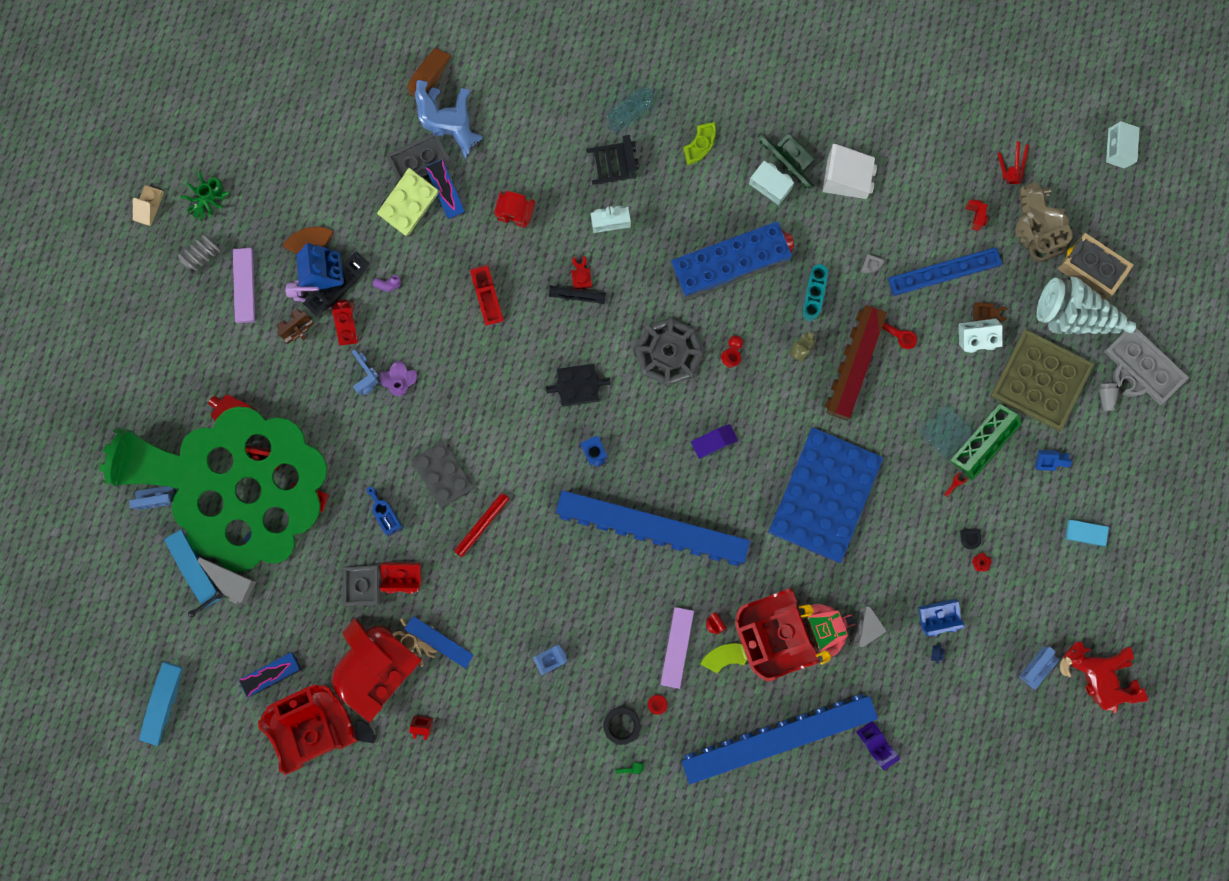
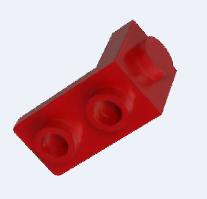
M339 300L332 309L340 346L358 343L353 318L354 301Z

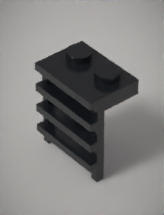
M630 135L623 136V143L586 149L587 153L594 152L599 179L592 180V185L636 179V170H639L638 158L634 159L633 152H636L635 141H631ZM611 149H616L620 176H613L609 153ZM599 151H605L610 176L608 178H602Z

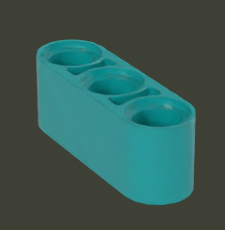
M822 264L815 265L809 275L802 309V316L807 321L817 319L822 308L828 277V270ZM814 272H821L823 278H816ZM815 289L820 295L813 296L810 291ZM807 308H814L816 314H809Z

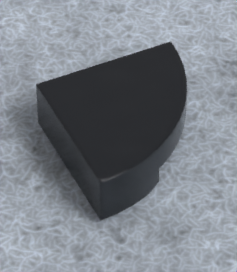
M358 720L355 732L357 740L375 743V736L370 726L366 722Z

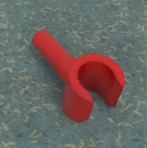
M959 472L953 477V483L951 484L949 489L944 493L946 497H948L957 486H960L967 481V477L964 478L963 481L958 480V475H960L961 472Z

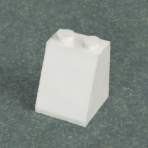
M833 144L828 155L822 192L867 199L869 193L872 194L874 189V182L871 181L872 176H875L877 165L874 164L875 158Z

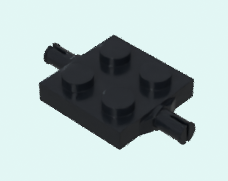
M595 364L557 369V385L546 386L547 394L558 392L561 397L562 407L600 402L599 386L611 385L610 377L598 379L595 372Z

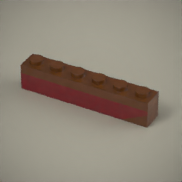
M865 305L863 310L859 309L855 319L858 320L857 327L853 326L849 336L852 338L851 344L846 345L843 355H846L844 362H840L837 369L840 375L838 380L834 379L831 390H833L832 397L828 396L824 406L827 408L826 414L845 421L850 419L887 312Z

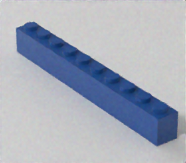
M563 490L556 510V514L560 515L559 519L565 521L575 519L578 520L580 525L589 526V524L597 525L596 529L608 531V528L616 530L615 534L626 536L628 533L634 535L636 540L645 541V539L653 540L652 544L664 546V543L672 545L671 549L683 551L684 548L691 550L690 554L700 557L702 554L710 555L709 559L719 562L721 559L728 560V564L738 567L739 564L745 563L750 540Z
M863 693L853 696V700L845 703V700L833 703L834 707L827 709L824 706L815 709V714L809 716L807 713L796 716L797 720L789 722V719L780 721L775 728L771 729L770 726L759 729L760 733L752 735L749 732L741 735L740 740L733 742V739L723 741L720 747L715 748L714 745L703 748V753L697 755L695 752L685 754V759H682L681 762L689 785L877 720L878 717L870 696H864Z

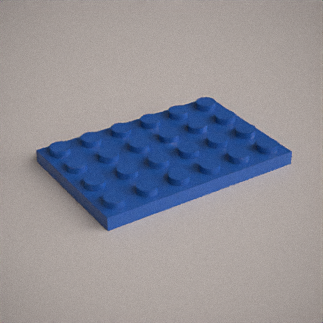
M812 427L768 533L840 564L884 457Z

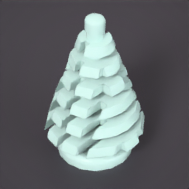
M1070 277L1071 281L1067 279L1065 282L1058 278L1051 279L1040 296L1037 306L1038 321L1048 323L1049 330L1053 333L1062 334L1063 332L1065 334H1072L1074 332L1078 335L1091 332V334L1099 332L1107 334L1110 331L1111 333H1120L1122 330L1133 333L1136 329L1135 322L1127 321L1125 314L1118 312L1115 306L1110 305L1106 299H1102L1100 294L1077 277Z

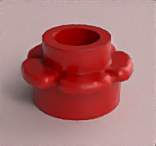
M979 553L972 559L973 567L978 572L988 571L992 564L991 558L987 557L985 553Z

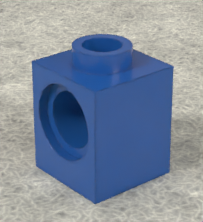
M598 435L580 443L590 466L598 467L606 463L605 460L608 457ZM597 448L600 450V455L592 457L589 454L590 450Z

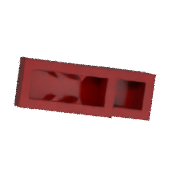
M488 264L470 268V274L485 326L504 321Z

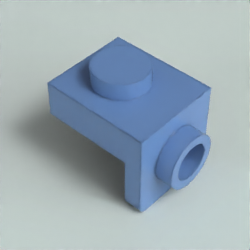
M559 644L533 657L541 675L567 662L566 653Z

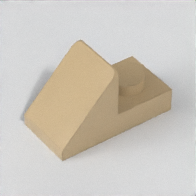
M145 185L140 199L133 198V221L151 226L164 192Z

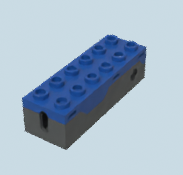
M777 221L671 260L670 268L683 302L789 264L794 241L791 234L781 230Z

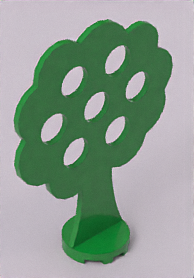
M234 407L224 411L217 418L213 428L202 427L191 431L181 444L180 455L161 449L142 439L134 431L121 427L113 431L117 434L111 443L105 444L103 449L107 456L105 462L100 463L99 471L104 472L105 480L101 481L102 483L113 486L150 484L179 489L173 497L171 506L173 517L178 525L187 531V538L196 553L206 558H216L223 567L234 572L250 570L261 560L273 564L288 559L294 551V535L307 531L315 524L320 515L321 503L316 490L323 485L327 477L328 465L324 455L317 448L306 444L303 431L298 424L290 419L277 417L266 420L260 412L250 407ZM261 434L270 441L271 452L266 459L255 460L248 454L246 443L252 435ZM217 447L228 449L233 456L232 468L226 473H218L210 467L209 455ZM283 463L294 466L299 474L297 485L289 490L280 488L274 480L275 469ZM251 477L259 482L261 496L256 502L246 503L238 497L237 485L242 478ZM207 490L218 492L224 501L222 511L216 516L206 515L200 509V496ZM271 507H280L288 514L289 524L282 532L270 531L264 523V515ZM233 520H243L251 528V538L244 545H236L228 539L227 527Z

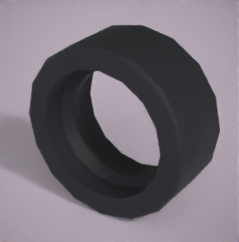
M625 706L612 709L606 715L603 722L605 735L611 742L618 745H626L633 742L640 732V719L637 713ZM626 714L632 718L634 728L629 736L618 737L612 733L610 723L614 716Z

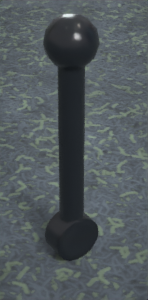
M220 590L217 591L215 596L195 610H190L188 616L190 618L195 617L196 613L208 604L222 598L223 593Z

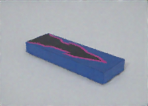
M443 159L425 166L433 186L440 191L438 197L447 218L450 219L464 213V208Z
M293 652L239 679V682L246 697H250L300 671L301 668Z

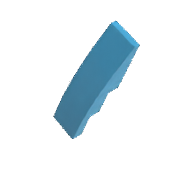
M182 529L166 537L164 540L174 560L202 605L215 596L218 590L212 583L210 576L199 564V554L193 549ZM220 599L214 600L213 602H211L210 604H208L206 607H208L209 605L215 603L216 601H218V600H220Z
M166 661L162 663L143 721L140 741L156 746L161 743L164 726L168 723L172 704L176 700L183 667Z

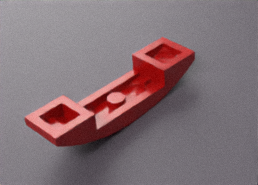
M354 618L342 631V634L360 659L377 676H380L393 661L384 650L377 646L365 631L366 628L361 622Z

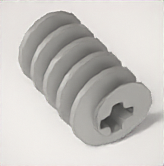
M204 235L201 236L203 242L196 240L197 247L192 244L190 245L191 252L186 249L184 250L185 257L178 254L180 263L191 275H193L191 268L197 271L199 270L197 264L204 266L202 259L210 261L208 254L216 256L214 249L221 252L217 245Z

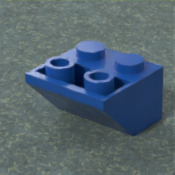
M306 243L296 255L299 286L318 287L320 290L344 283L340 252Z

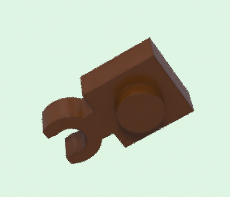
M975 302L973 304V322L997 319L999 322H1004L1007 318L1001 317L1000 311L1005 312L1007 308L999 307L994 309L993 303Z

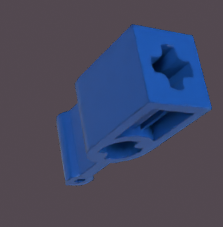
M371 486L367 488V493L372 496L375 502L372 507L373 514L385 535L391 536L403 529L404 527L392 506L379 499L376 489ZM381 506L387 508L384 514L379 512Z

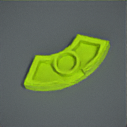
M715 122L698 125L695 139L689 145L683 147L687 166L697 163L711 150L716 136Z
M725 644L709 652L700 664L718 674L728 664L737 663L744 666L747 656L742 644Z

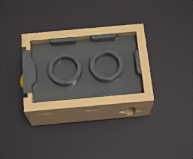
M1084 233L1075 245L1067 250V255L1058 267V270L1069 277L1079 278L1083 283L1100 294L1102 299L1107 300L1113 296L1133 267V264Z

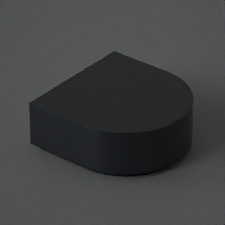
M981 529L960 530L961 544L964 548L972 550L979 547L981 544Z

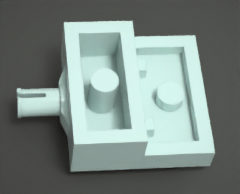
M610 206V209L607 207L606 211L605 209H597L591 213L593 233L631 227L628 207L617 206L613 208Z

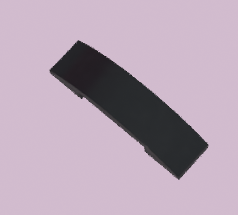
M357 251L343 263L344 283L342 285L314 291L303 302V305L316 317L335 304L369 267L370 263Z

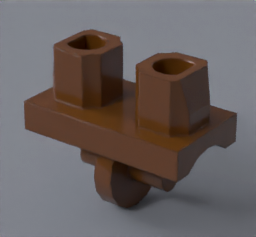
M296 309L291 314L293 320L289 323L284 320L277 324L279 330L277 333L287 344L299 337L304 341L306 339L304 333L314 324L304 311L301 312L299 309Z

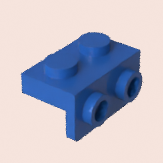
M957 599L918 607L921 628L926 636H937L940 633L956 632L959 629L965 628L964 622L961 620L959 601Z

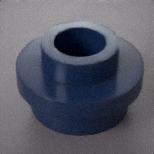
M942 644L938 646L933 645L931 661H936V664H939L940 660L944 661L945 649H942Z

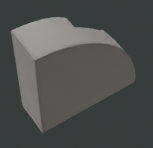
M867 254L861 273H873V271L879 270L885 260Z

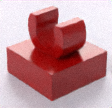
M413 716L409 733L413 734L414 739L420 734L424 735V740H427L433 726V718Z

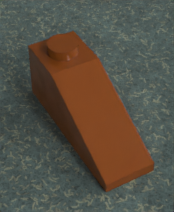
M437 48L432 50L417 68L407 86L410 96L415 98L417 80L427 81V94L432 87L435 88L451 58L450 54Z

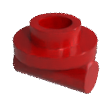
M714 612L706 619V628L710 633L718 635L727 629L717 612Z

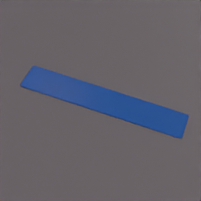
M414 616L405 627V630L465 669L467 668L473 654Z

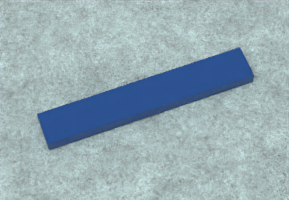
M997 247L892 276L888 278L894 297L1002 266V261Z

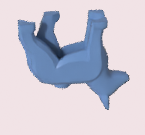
M417 80L415 99L420 123L425 129L432 131L436 136H443L444 134L453 135L466 159L470 149L483 140L481 135L471 132L469 128L466 99L470 94V90L461 88L460 94L457 95L456 106L439 110L436 97L440 94V90L432 87L427 94V81Z

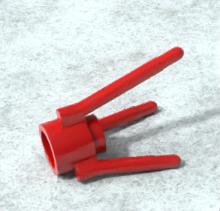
M1020 141L1016 142L1015 166L1009 167L1008 171H1006L1001 152H998L1003 180H1007V184H1020L1024 180V169L1029 144L1025 145L1021 167H1019Z

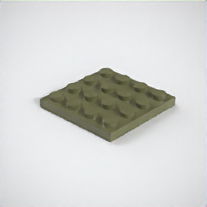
M1024 329L990 397L1060 432L1094 364Z

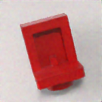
M969 200L965 206L966 210L975 212L971 229L979 231L982 226H986L988 215H986L988 205L983 204L980 200Z

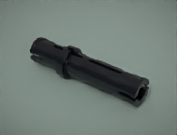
M550 285L548 297L565 299V301L578 300L605 304L606 292L574 289L571 286L566 288Z

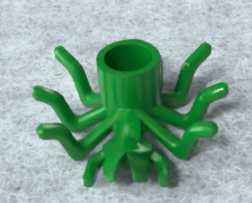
M197 172L202 184L197 189L190 183H186V186L197 193L199 198H190L181 195L180 198L191 202L199 201L197 204L191 205L186 211L190 215L194 213L192 216L194 218L200 217L199 220L202 221L205 217L203 206L207 207L209 211L208 217L211 218L213 211L208 202L218 209H222L223 207L214 200L225 199L229 192L226 191L221 194L223 184L218 178L212 177L206 184L201 172Z

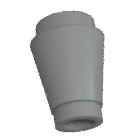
M1117 383L1100 384L1099 393L1103 411L1115 410L1119 390Z

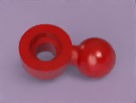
M738 335L730 337L728 341L730 348L724 350L721 354V360L728 368H733L741 362V355L738 350L743 346V339Z

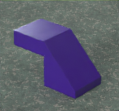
M728 424L691 441V444L698 458L701 459L721 448L736 443L738 439L731 425Z
M873 721L856 731L883 771L900 760Z

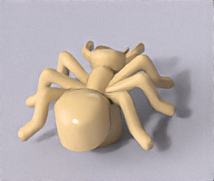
M403 618L400 619L402 625L406 627L405 620ZM403 631L393 633L411 651L414 652L416 648L418 656L422 659L420 662L421 667L424 666L421 648H423L427 656L435 658L429 652L436 653L437 650H434L430 645L408 631L407 633Z

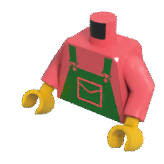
M822 604L799 606V608H804L805 614L801 615V617L806 618L818 652H820L816 654V657L822 656L823 662L820 664H825L838 654L845 645V638L848 637L846 628L856 625L852 614L841 617L839 610L835 611L831 606Z

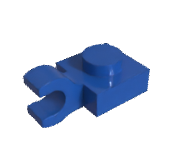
M1038 450L1035 468L1036 470L1056 471L1057 466L1071 467L1072 459H1069V453L1059 454L1058 451Z

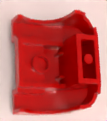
M793 587L745 604L737 612L736 629L750 667L754 674H757L766 681H773L789 673L820 663L819 656L816 657L817 651L814 643H811L798 608L799 603Z
M383 625L368 628L366 632L393 661L380 676H377L350 648L337 663L331 679L332 686L337 695L368 722L373 720L383 708L385 702L422 661L420 656L402 644L391 633V630Z
M315 684L272 703L266 707L267 710L262 714L261 719L258 720L259 730L271 741L277 754L279 772L284 775L302 768L304 763L335 748L342 749L358 741L344 704L334 691L323 685Z

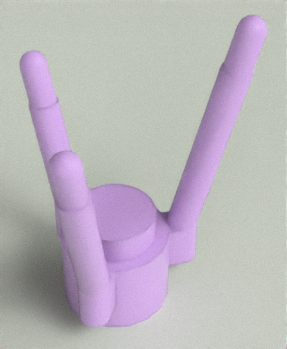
M295 280L294 283L288 282L286 284V295L293 298L294 301L304 302L306 298L301 296H304L305 291L319 290L318 287L299 286L298 280Z

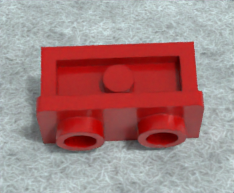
M382 562V584L380 591L389 594L396 592L412 594L418 592L422 585L421 562Z

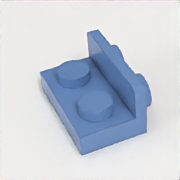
M163 486L136 491V499L129 500L130 508L143 510L172 505L175 489Z
M1042 647L1020 674L1019 678L1032 689H1036L1059 661L1054 655L1056 651L1051 647Z

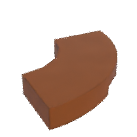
M324 227L304 228L292 234L283 244V248L295 254H298L306 243L326 248L334 232Z

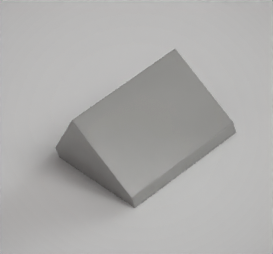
M870 607L860 608L853 647H864L887 632Z

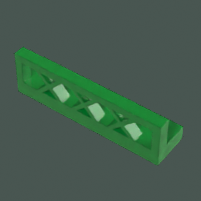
M999 404L950 460L951 463L964 470L965 475L973 481L1022 424L1018 414ZM1001 411L1008 415L1004 420H996ZM995 427V431L992 434L984 435L986 428ZM982 441L980 448L972 449L974 442ZM970 455V459L965 465L958 461L962 456Z

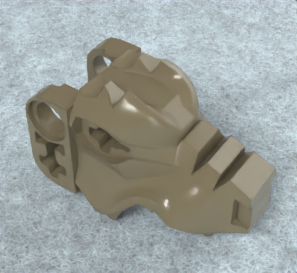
M1035 181L1021 187L1019 191V200L1021 201L1020 212L1022 216L1016 225V237L1020 239V244H1023L1026 250L1029 251L1032 259L1040 263L1063 254L1073 234L1068 225L1069 219L1064 214L1065 209L1047 207L1044 198L1050 196L1051 188L1042 189ZM1035 250H1038L1040 253H1046V255L1042 258L1037 257Z

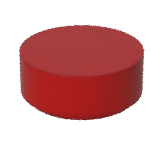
M653 695L648 701L650 712L656 715L664 713L667 709V700L662 695Z

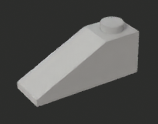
M199 557V564L221 592L229 597L228 601L238 605L240 602L247 603L256 581Z

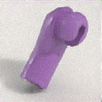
M392 275L387 281L375 278L373 281L374 287L386 292L398 288L401 284L398 275Z

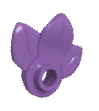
M397 361L391 366L390 371H381L379 378L381 384L389 388L391 394L403 396L407 392L408 387L416 382L417 371H407L405 364Z

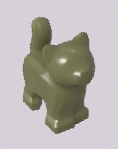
M806 332L798 342H794L790 352L794 359L801 362L805 360L816 342L814 333Z

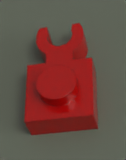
M583 256L581 264H578L576 258L573 257L572 262L577 269L571 270L573 288H592L590 268L584 269L587 264L586 257Z

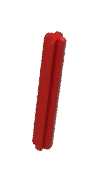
M501 493L455 548L454 552L460 557L465 555L509 501L508 496Z

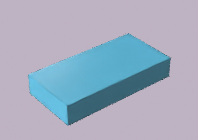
M1068 520L1065 539L1104 547L1107 543L1109 527Z

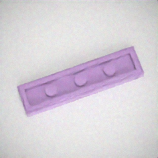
M233 249L235 322H255L253 249Z
M674 608L660 685L680 689L694 614L692 610Z

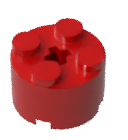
M500 191L494 215L500 222L508 223L513 221L516 223V226L526 228L530 224L536 202L533 199L529 202L525 200L526 196L515 192L505 191L504 194Z

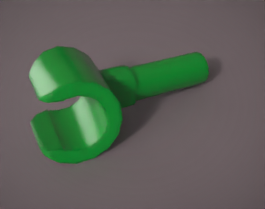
M633 762L632 768L615 769L616 774H640L643 772L644 764Z

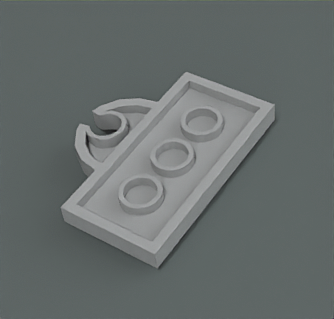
M1137 328L1133 333L1124 331L1104 351L1117 364L1113 372V382L1117 383V388L1122 385L1124 379L1131 383L1130 389H1126L1122 393L1125 396L1137 397L1147 393L1159 405H1162L1189 378Z

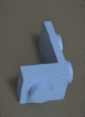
M354 349L352 353L368 376L353 387L360 396L362 394L367 395L379 383L376 379L379 375L373 367L368 368L366 365L368 360L362 352L358 354Z

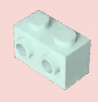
M1121 121L1108 128L1106 163L1125 169L1137 162L1139 127Z
M765 161L762 162L751 176L749 185L778 206L791 191L794 184L789 175L780 173L775 165Z
M997 319L959 323L960 347L970 353L976 352L979 349L994 350L996 347H1002V324Z

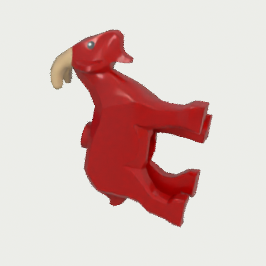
M1077 641L1068 649L1060 662V671L1064 676L1071 677L1069 666L1085 674L1088 683L1085 685L1086 691L1103 710H1111L1112 713H1116L1118 705L1121 703L1133 704L1148 701L1144 688H1140L1137 679L1132 680L1128 687L1120 688V682L1115 671L1133 666L1130 661L1134 659L1131 647H1125L1119 654L1108 658L1085 657V653L1090 651V648H1085L1082 642Z

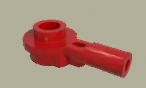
M887 322L883 324L882 329L897 337L898 343L903 349H912L916 346L917 336L914 332L905 330L901 332Z

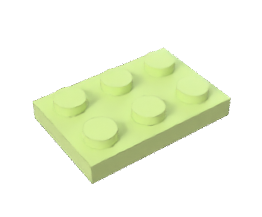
M408 168L377 214L405 236H408L440 191L411 168Z

